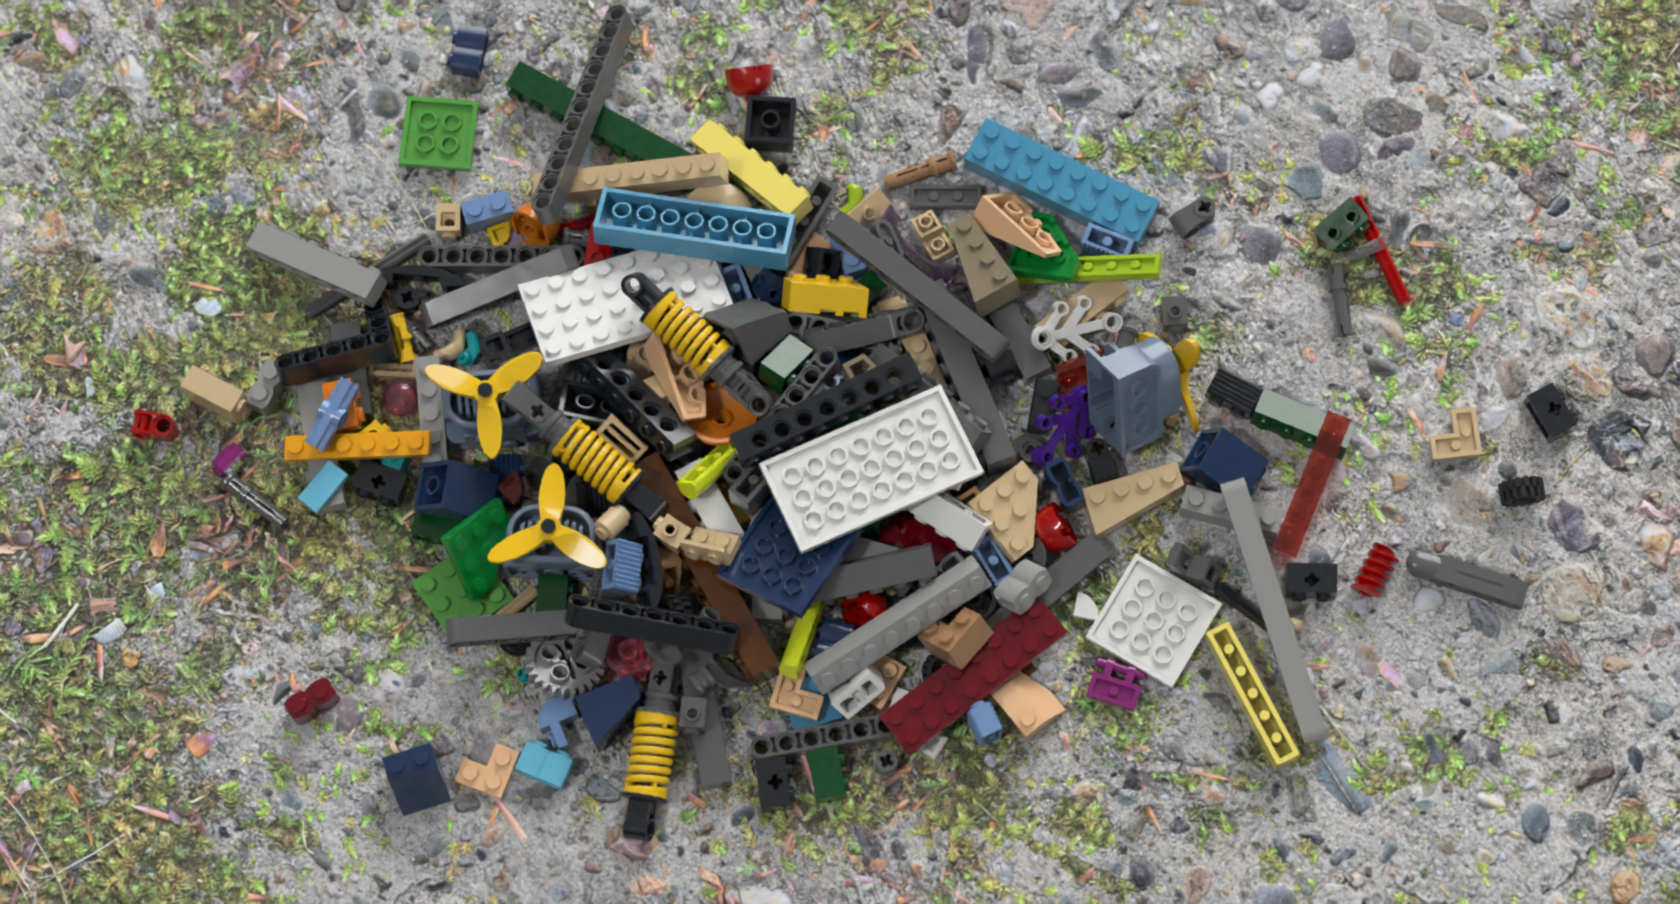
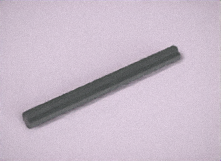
M422 233L371 266L380 271L396 267L416 255L422 247L431 245V241L425 233ZM331 290L305 306L303 310L309 319H313L347 298V296Z

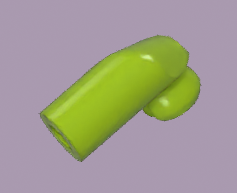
M850 183L846 187L848 202L839 209V212L847 214L863 200V190L860 185Z

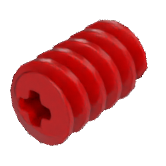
M1374 542L1372 544L1373 549L1369 550L1367 554L1369 558L1364 559V566L1360 567L1358 571L1360 575L1354 578L1356 584H1351L1350 587L1362 596L1380 598L1381 594L1376 589H1385L1386 586L1381 582V579L1389 581L1390 577L1385 572H1394L1395 569L1390 565V562L1398 564L1399 560L1394 556V552L1381 543Z

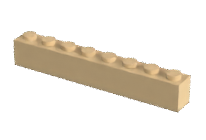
M720 152L578 168L565 203L600 199L603 187L656 193L728 184V161ZM542 173L533 174V196Z

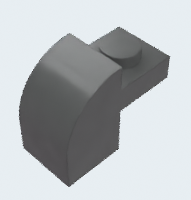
M1175 542L1166 562V565L1171 568L1169 573L1189 584L1212 591L1223 569L1212 558L1196 555L1184 544Z

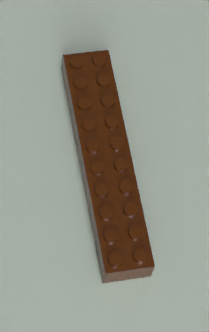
M657 451L634 464L633 468L635 470L641 469L646 471L641 482L670 505L661 517L664 518L668 513L685 526L690 527L692 532L695 526L701 527ZM668 527L666 533L672 534L675 528ZM682 550L679 554L682 560L681 569L686 577H692L690 579L692 587L698 598H704V607L709 606L716 609L720 613V620L734 622L741 628L737 650L732 654L735 662L740 660L739 666L748 682L752 681L756 687L779 674V661L737 588L717 577L716 573L722 564L715 565L701 559L692 560Z

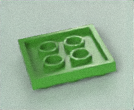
M407 96L399 166L471 172L479 101Z
M449 557L411 582L445 632V621L448 619L494 615L514 599L496 574L493 588L475 602L470 601Z

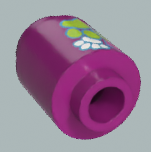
M233 442L230 446L227 445L212 460L211 463L214 467L211 470L223 479L231 472H236L245 463L244 459L248 455Z

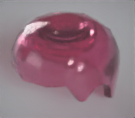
M404 379L395 380L385 388L382 399L388 413L397 417L410 415L418 408L417 387L414 383Z

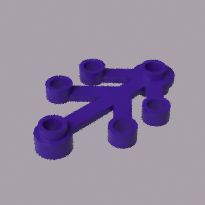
M1087 385L1075 387L1069 395H1052L1049 398L1048 405L1053 410L1060 411L1065 405H1072L1065 413L1050 416L1039 415L1036 418L1035 425L1038 429L1046 431L1053 425L1058 426L1045 446H1037L1033 449L1031 460L1035 465L1045 467L1047 463L1053 461V451L1065 433L1066 447L1064 452L1066 457L1071 459H1078L1080 457L1081 447L1076 444L1075 418L1078 413L1080 422L1077 431L1078 436L1084 439H1091L1094 435V427L1089 425Z

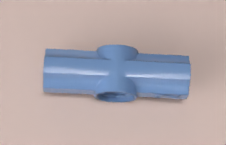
M341 377L329 399L324 400L316 414L317 420L305 442L325 452L336 431L340 430L346 423L349 416V408L361 387Z

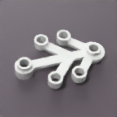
M1080 295L1076 298V307L1063 328L1054 330L1061 317L1068 313L1069 306L1066 302L1056 301L1052 306L1053 313L1046 324L1036 327L1032 331L1030 339L1036 349H1051L1060 355L1063 362L1072 364L1077 359L1076 351L1063 347L1055 340L1067 339L1082 349L1085 356V348L1093 346L1094 351L1099 355V346L1089 343L1080 337L1079 334L1100 329L1117 332L1123 325V319L1117 313L1107 312L1103 315L1102 319L1077 324L1084 312L1090 309L1092 305L1089 297ZM1082 299H1086V305L1084 307H1081L1080 305ZM1060 304H1063L1064 309L1059 313L1057 308ZM1112 317L1113 323L1108 326L1107 320ZM1044 333L1045 339L1040 342L1039 336ZM1068 352L1072 353V357L1070 360L1066 359V354Z

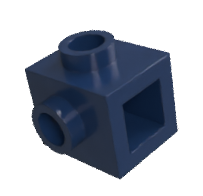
M763 268L759 274L754 276L749 287L755 294L753 298L762 302L765 301L771 306L776 307L782 299L785 276L775 269Z

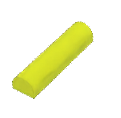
M730 444L717 446L678 480L677 485L684 496L692 500L696 499L723 475L725 465L735 454Z
M820 601L812 603L802 619L797 617L779 666V671L784 676L796 680L800 677L803 664L807 658L826 604L821 605Z

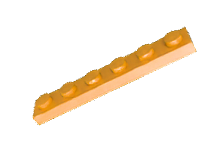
M429 430L335 434L325 452L306 443L305 439L308 435L285 436L284 460L286 462L431 457V432Z

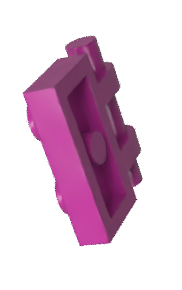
M1098 657L1095 666L1105 670L1103 674L1093 671L1086 697L1134 712L1142 686L1132 682L1134 678L1144 681L1146 673L1131 664L1127 666L1115 662L1116 659L1108 657V659ZM1112 671L1126 675L1125 681L1111 677Z

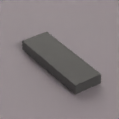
M910 185L909 210H975L982 197V185Z

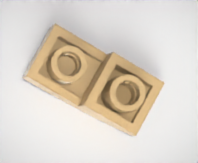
M932 209L910 220L934 265L956 255L954 247L945 235L943 227Z

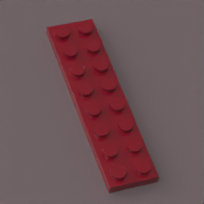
M1039 596L1036 597L1032 606L1025 613L1019 615L1012 612L991 628L993 631L992 636L962 670L946 663L879 715V719L909 756H912L971 710V705L984 700L1068 634Z

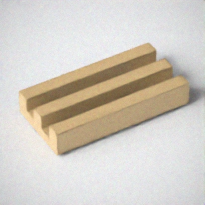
M399 353L392 360H400ZM412 360L413 364L380 363L369 366L368 376L369 378L416 380L415 360ZM374 369L412 370V372L374 371Z
M612 413L595 430L597 436L604 438L605 443H610L612 449H617L619 455H624L627 462L635 463L648 449V445ZM612 422L635 442L640 447L639 451L610 426V423ZM605 429L609 431L616 439H618L625 447H627L634 454V456L630 457L623 449H621L614 441H612L605 433H603V431Z

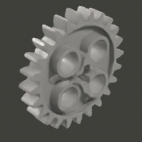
M575 639L531 642V647H527L525 656V673H529L528 681H534L535 689L542 686L543 695L550 691L552 699L556 694H560L561 700H564L565 695H569L574 700L576 693L582 695L585 690L588 692L593 690V685L599 686L600 679L604 678L605 658L602 665L598 669L593 670L572 659V650L568 648L573 649Z

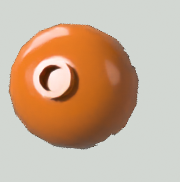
M531 202L519 207L511 217V224L517 235L521 233L527 238L523 241L527 245H551L559 234V219L550 225L540 223Z

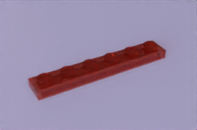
M1329 410L1327 411L1273 550L1293 558L1297 557L1351 419Z

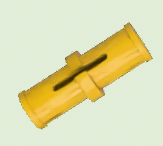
M404 312L389 315L400 363L415 360L410 341L412 336L411 333H408Z

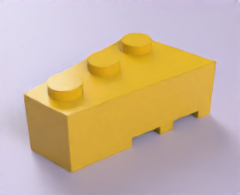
M792 274V278L784 277L781 306L791 312L814 314L836 312V316H843V313H856L859 315V318H867L869 289L855 281L852 276L840 275L839 279H830L828 275H816V278H807V275Z

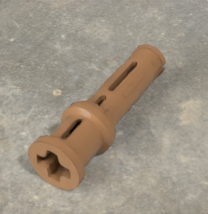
M952 150L936 158L928 157L926 159L927 162L884 175L888 191L925 177L932 176V178H937L941 173L950 170L957 171L958 168Z

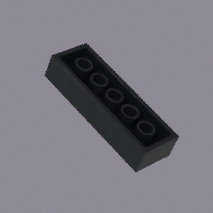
M564 379L558 410L561 409L564 412V416L570 420L578 415L582 422L590 427L587 435L599 428L612 413L648 445V449L644 453L653 454L657 451L592 385ZM611 422L610 426L639 451L640 447ZM606 429L603 431L612 441L625 447ZM695 438L693 450L677 458V460L694 462L699 459L704 442Z

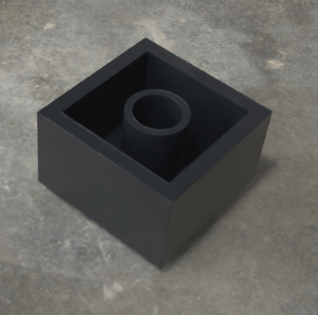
M748 95L744 137L745 147L749 150L753 148L756 151L794 153L797 118L796 98Z

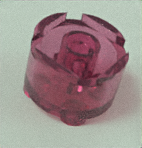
M611 634L604 658L610 672L619 679L631 674L634 680L646 676L651 671L653 658L646 652L643 640ZM629 650L630 652H633L634 655L628 656L625 654V651Z

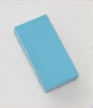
M328 460L298 496V500L318 515L349 476Z

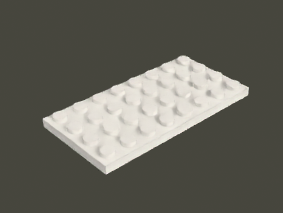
M637 250L571 269L552 277H544L519 284L518 290L546 368L641 341L652 335L653 331L639 321L644 312L621 290L622 279L632 273L641 272L645 274L662 292L673 287L678 295L677 298L685 301L682 309L684 310L687 306H691L693 311L689 316L695 312L699 314L700 317L696 322L704 319L703 315L707 312L733 304L717 262L714 260ZM632 278L630 282L631 287L638 291L639 282Z
M941 384L759 463V468L801 554L981 476L984 473Z

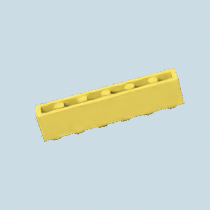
M709 119L690 138L693 147L699 154L720 152L728 161V177L771 211L795 214L797 225L814 208L810 201L811 195L805 188L796 187L794 181L787 174L782 176L778 173V169L770 161L764 162L755 149L751 148L749 150L738 136L732 137L723 124L719 123L717 125Z
M1226 622L1206 632L1204 640L1274 770L1276 771L1298 760L1300 753L1230 623Z

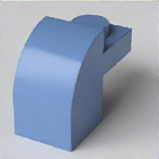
M557 695L543 705L539 713L538 723L542 734L552 731L548 736L553 748L559 747L560 750L565 752L570 750L561 726L580 718L570 696L565 695L564 700H561L560 695Z

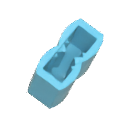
M534 740L533 743L527 741L515 766V771L562 791L574 765L573 760L570 759L571 755L558 749L556 753L547 750L548 745L538 740Z

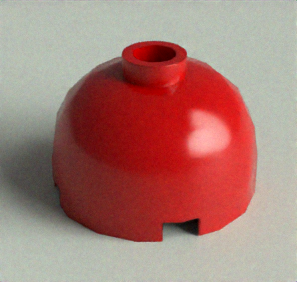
M772 64L724 70L727 87L731 93L739 97H745V101H748V95L759 96L766 93L771 88L773 82Z
M1051 502L1036 514L1034 536L1042 541L1048 551L1054 553L1064 552L1077 545L1076 541L1078 540L1067 518L1064 519L1061 514L1059 515V513L1063 512L1055 502Z
M869 591L860 592L859 597L846 599L841 604V607L844 606L845 609L842 612L845 621L848 624L855 625V630L889 609L887 599L882 593L870 594Z

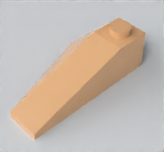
M1010 191L983 195L972 217L983 232L1043 258L1058 256L1062 252L1051 235L1042 231V222L1039 219L1033 218L1031 215L1032 208L1017 193Z
M653 332L643 347L652 371L682 422L704 419L706 417V390L704 389V382L701 380L699 372L692 370L691 363H685L683 357H678L676 351L671 350L669 344H665L662 338L657 337L656 332Z
M1022 672L1017 673L989 695L1026 741L1066 711L1049 689Z

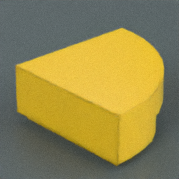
M510 221L487 228L492 245H506L511 237Z

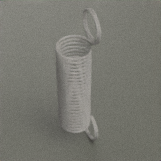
M1386 231L1373 241L1357 247L1358 251L1355 256L1354 254L1352 255L1354 249L1345 253L1339 252L1332 259H1337L1345 254V257L1349 256V262L1351 259L1353 261L1358 255L1359 257L1361 254L1363 256L1365 251L1366 253L1368 250L1370 252L1374 244L1377 250H1374L1372 254L1381 251L1383 244L1381 245L1380 243L1379 245V238L1388 235L1390 231Z

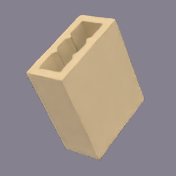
M192 365L180 385L189 400L237 425H240L242 420L245 421L251 413L252 408L247 403V396L242 390Z

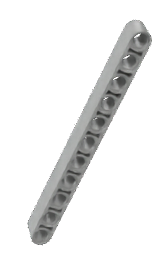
M1242 477L1220 484L1304 745L1329 738L1245 479Z

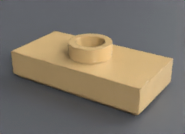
M875 188L847 214L867 229L888 212L893 205L879 188Z

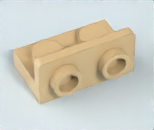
M696 526L689 540L681 539L680 545L688 558L692 560L701 559L715 565L724 564L728 566L731 565L742 543L738 535Z

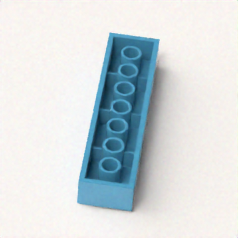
M988 118L983 122L964 158L965 169L1010 191H1014L1085 227L1090 222L1134 239L1133 250L1135 251L1138 250L1159 210V200Z
M603 187L593 223V233L596 244L787 271L796 234L795 214Z

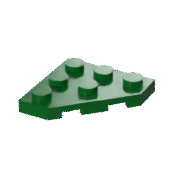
M1032 212L1033 218L1039 219L1042 222V231L1051 235L1062 252L1058 256L1043 258L1014 246L1006 264L1015 276L1073 283L1081 265L1079 258L1071 248L1052 214Z
M493 498L440 537L470 601L475 602L492 589L499 564L489 562L488 554L494 546L505 539L507 526L510 521L499 498Z

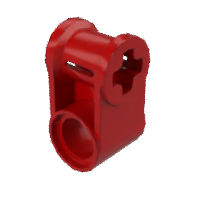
M134 410L133 415H135L132 429L129 430L130 436L171 442L178 437V425L170 416L146 410ZM170 424L168 431L161 432V428L164 425Z

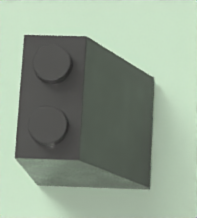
M755 298L731 304L703 315L707 325L713 327L711 334L714 332L720 334L717 342L721 339H726L731 345L735 346L732 356L750 366L792 330L788 321L789 316L782 308L778 309L765 301L762 302Z

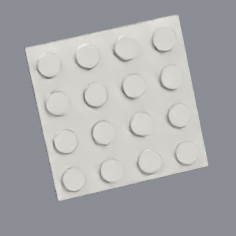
M1135 554L1085 639L1127 664L1136 666L1137 669L1144 671L1146 675L1172 689L1220 610L1222 603L1140 555Z

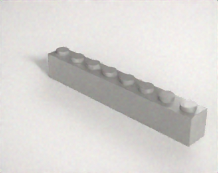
M971 555L803 665L822 695H824L986 590L992 584L981 566Z

